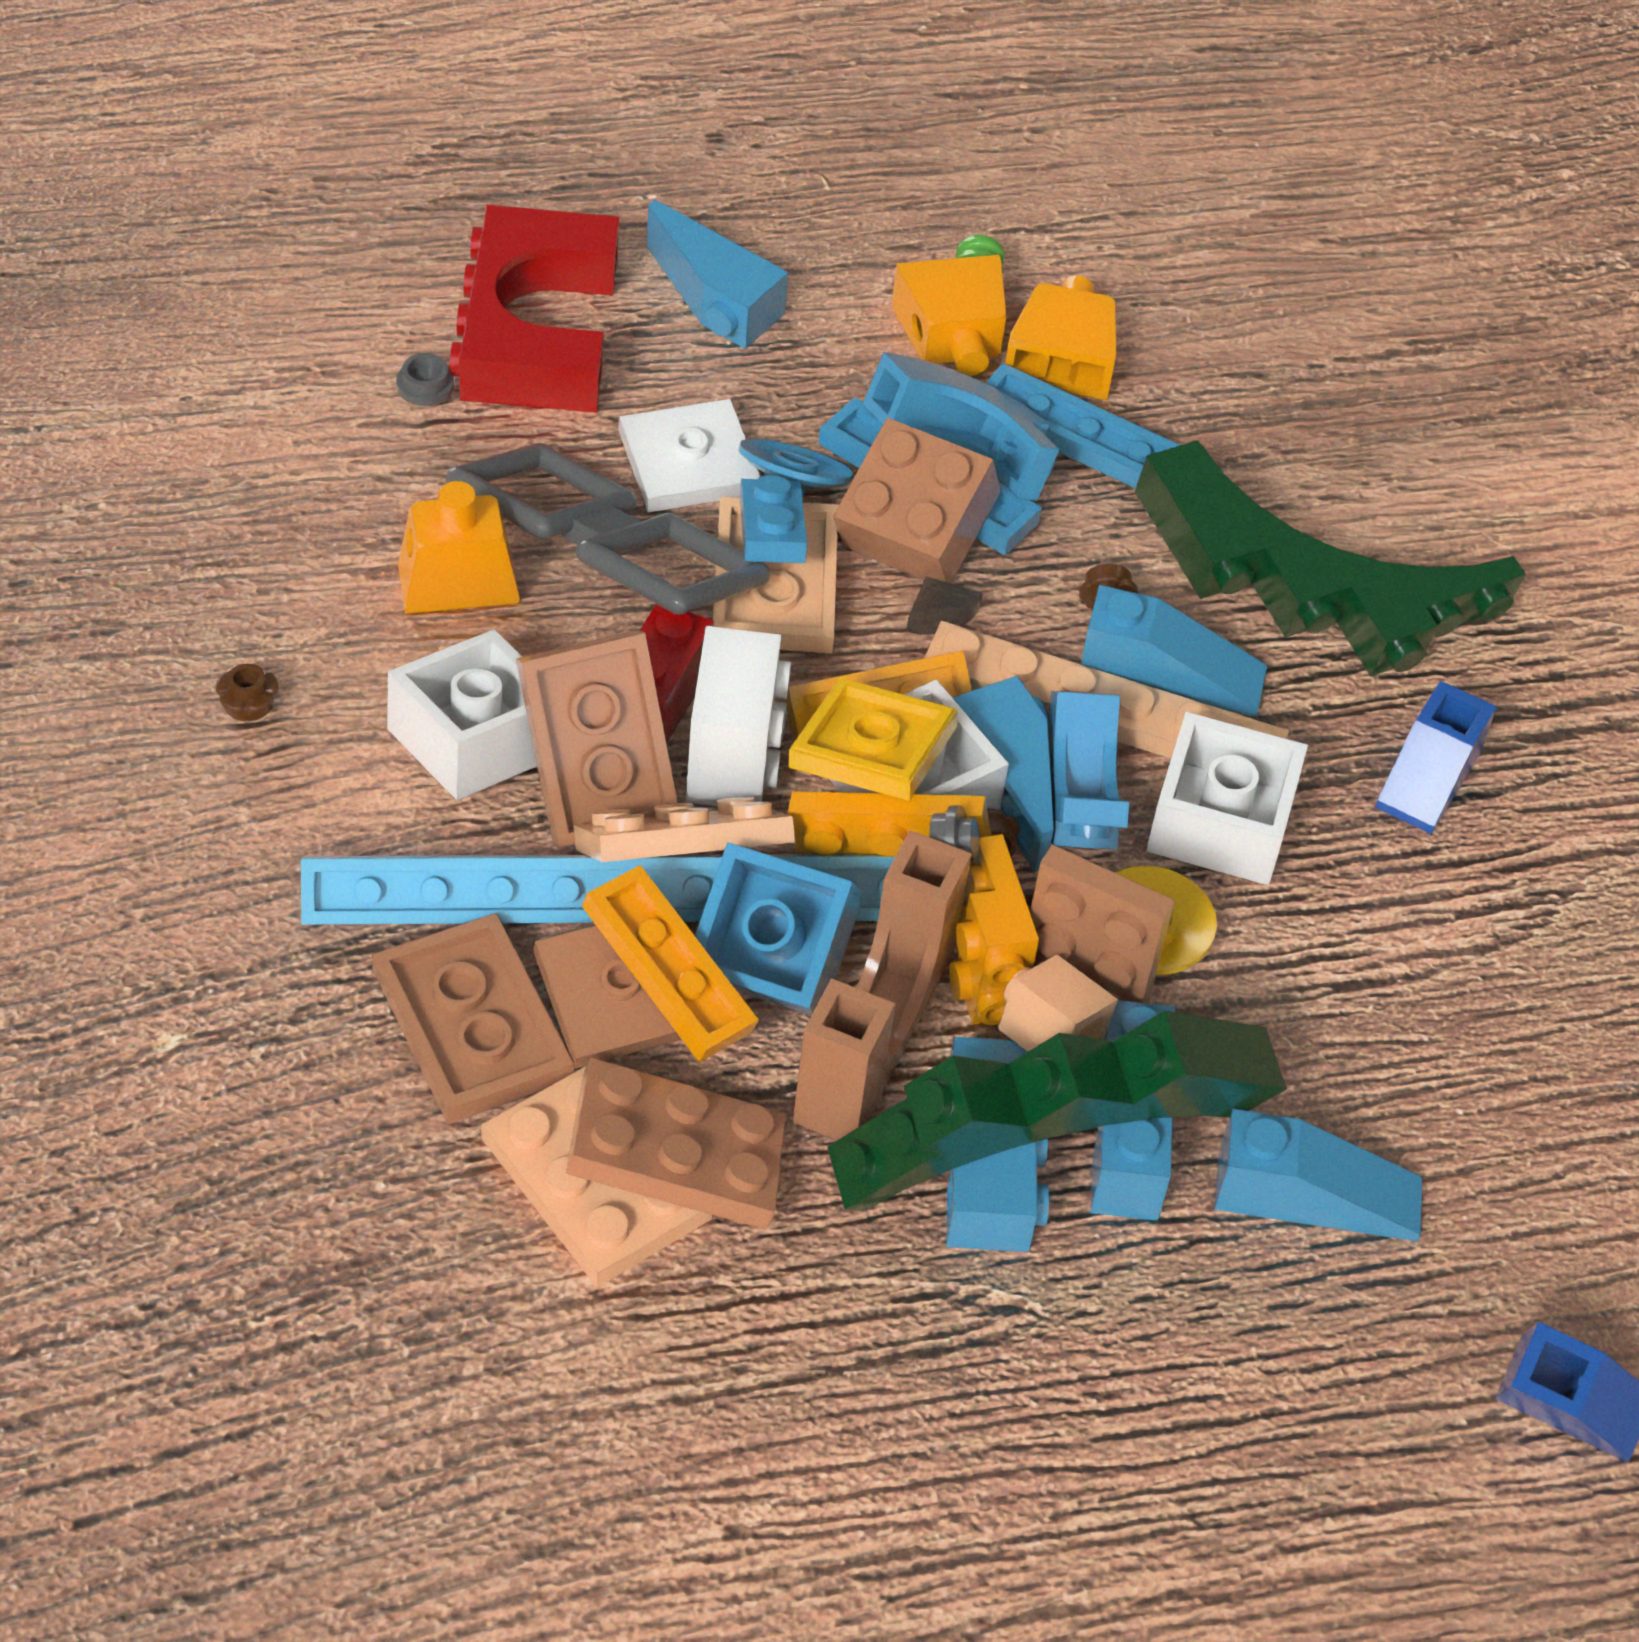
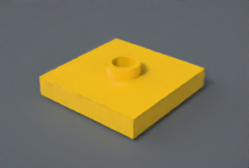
M839 678L789 749V768L910 801L957 728L958 710Z

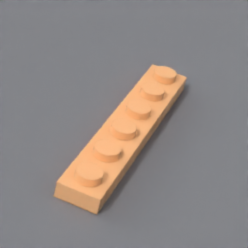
M945 621L940 622L924 657L929 658L964 651L972 691L1018 676L1030 695L1036 696L1041 700L1048 719L1051 691L1119 695L1117 742L1168 758H1172L1185 712L1287 739L1289 730Z

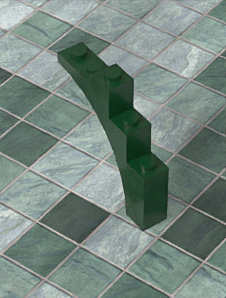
M1198 440L1147 455L1135 489V493L1200 599L1221 592L1233 594L1251 583L1285 638L1305 631L1318 633L1336 622L1370 677L1393 669L1395 672L1407 671L1424 659L1426 649L1433 636H1444L1461 624L1481 617L1484 620H1491L1504 614L1513 605V598L1526 575L1514 556L1476 565L1425 567L1384 562L1337 549L1292 528L1256 504L1221 471Z
M1164 1010L1114 1041L1058 1033L1010 1063L952 1055L905 1084L906 1099L837 1140L827 1148L844 1209L864 1212L905 1189L954 1168L1002 1151L1055 1136L1112 1124L1155 1118L1189 1116L1230 1118L1232 1109L1249 1111L1287 1090L1266 1027Z

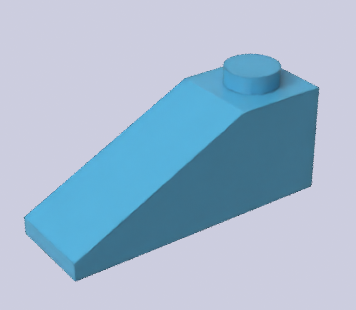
M656 199L648 204L647 248L701 325L746 349L785 314L789 272Z
M1099 585L1087 631L1081 665L1223 710L1253 717L1257 716L1267 669L1265 663L1159 598Z
M1014 676L953 697V699L1009 763L1000 811L1005 814V817L1013 816L1017 820L1020 827L1019 835L1016 837L1017 847L1033 871L1037 872L1039 871L1040 862L1050 848L1054 830L1048 716L1041 700L1036 696H1031L1019 677Z
M1232 1109L1218 1153L1214 1210L1418 1242L1421 1235V1176L1301 1119Z

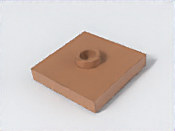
M596 925L535 941L533 952L567 1049L574 1063V1068L587 1066L590 1057L605 1061L682 1040Z

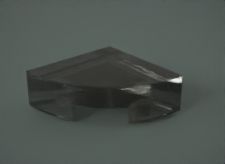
M926 576L909 614L906 632L932 635L936 633L941 621L954 625L960 622L961 625L968 623L979 611L983 593Z

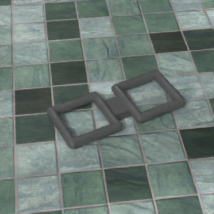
M535 443L451 468L446 474V483L452 481L465 482L474 488L476 496L492 495L496 497L502 517L536 537L547 539L562 534V537L577 545L576 556L581 562L676 615H682L766 584L770 578V570L766 564L745 561L744 552L672 513H665L643 521L628 515L627 513L636 506V497L633 492L543 443ZM539 467L590 495L593 499L543 513L489 482ZM668 538L728 572L680 589L622 557V555L646 548L648 544Z

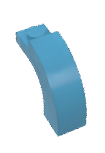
M883 352L863 401V404L882 424H884L888 417L992 458L997 477L1021 499L1038 500L1046 479L1052 472L1054 461L1060 450L1045 436L1049 424L1019 401L973 377L917 358Z
M1051 691L1048 742L1054 827L1051 842L1055 846L1117 850L1119 827H1128L1129 802L1119 797L1116 776L1119 695Z

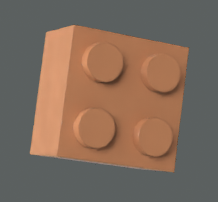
M887 417L833 515L843 547L948 590L1001 491L994 461L992 458Z

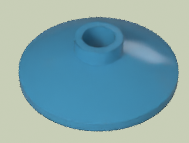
M745 439L739 445V453L765 474L780 476L787 480L800 481L802 497H804L807 487L825 488L845 485L851 482L853 476L851 469L841 462L796 445L766 439Z

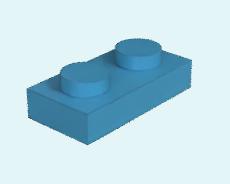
M766 475L758 479H741L740 510L745 561L805 563L807 536L800 481L787 480L775 475Z

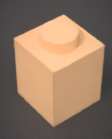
M1055 955L1032 969L1029 967L1021 969L1010 980L1004 992V999L1007 1003L998 1030L1027 1052L1058 1033L1104 1039L1118 999L1059 955Z

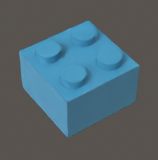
M727 842L695 937L737 992L812 1016L831 978L836 979L864 894L853 881Z

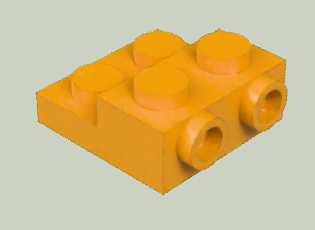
M1003 834L980 837L978 857L974 858L973 865L969 868L966 885V904L962 907L961 919L956 926V940L959 951L958 960L951 962L949 965V978L954 998L957 1001L965 1000L972 1025L980 1023L986 1025L1000 1024L1007 1003L1004 999L1005 989L1017 972L1026 967L1033 968L1039 942Z

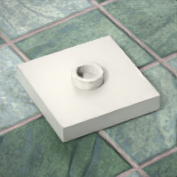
M730 399L619 416L618 431L648 513L720 501V496L739 498L741 479L760 478L758 469L749 463L738 451L740 442L746 438Z

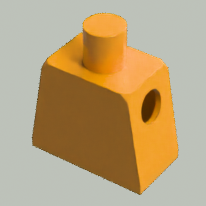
M999 255L896 264L892 308L921 360L935 364L954 362L958 372L972 377L984 372L989 365V359L996 358L1001 354L1006 323V307L1002 265Z
M1079 275L1066 278L1062 286L1047 283L1036 285L1010 333L1005 364L1067 393L1107 401L1116 359L1115 300L1110 296L1094 293L1093 283L1086 277Z
M452 481L444 484L439 489L438 499L417 501L410 506L398 562L405 614L520 603L512 552L496 497L492 495L476 496L475 490L471 485L461 481Z

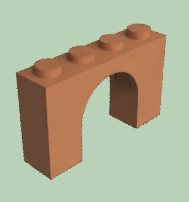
M909 830L884 878L878 924L872 947L857 987L855 988L831 978L804 1029L793 1123L839 1140L869 1121L955 950L957 941L956 926L961 919L972 853Z

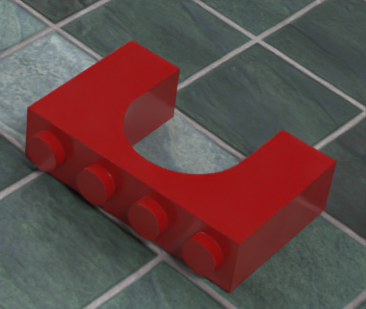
M486 204L483 226H473L471 234L470 259L476 260V265L466 264L463 294L464 298H470L469 303L460 302L458 306L456 332L457 337H463L462 342H452L450 351L449 374L450 376L459 377L460 401L597 413L603 372L604 332L531 324L513 316L505 307L523 295L538 291L551 290L613 296L618 264L620 217Z

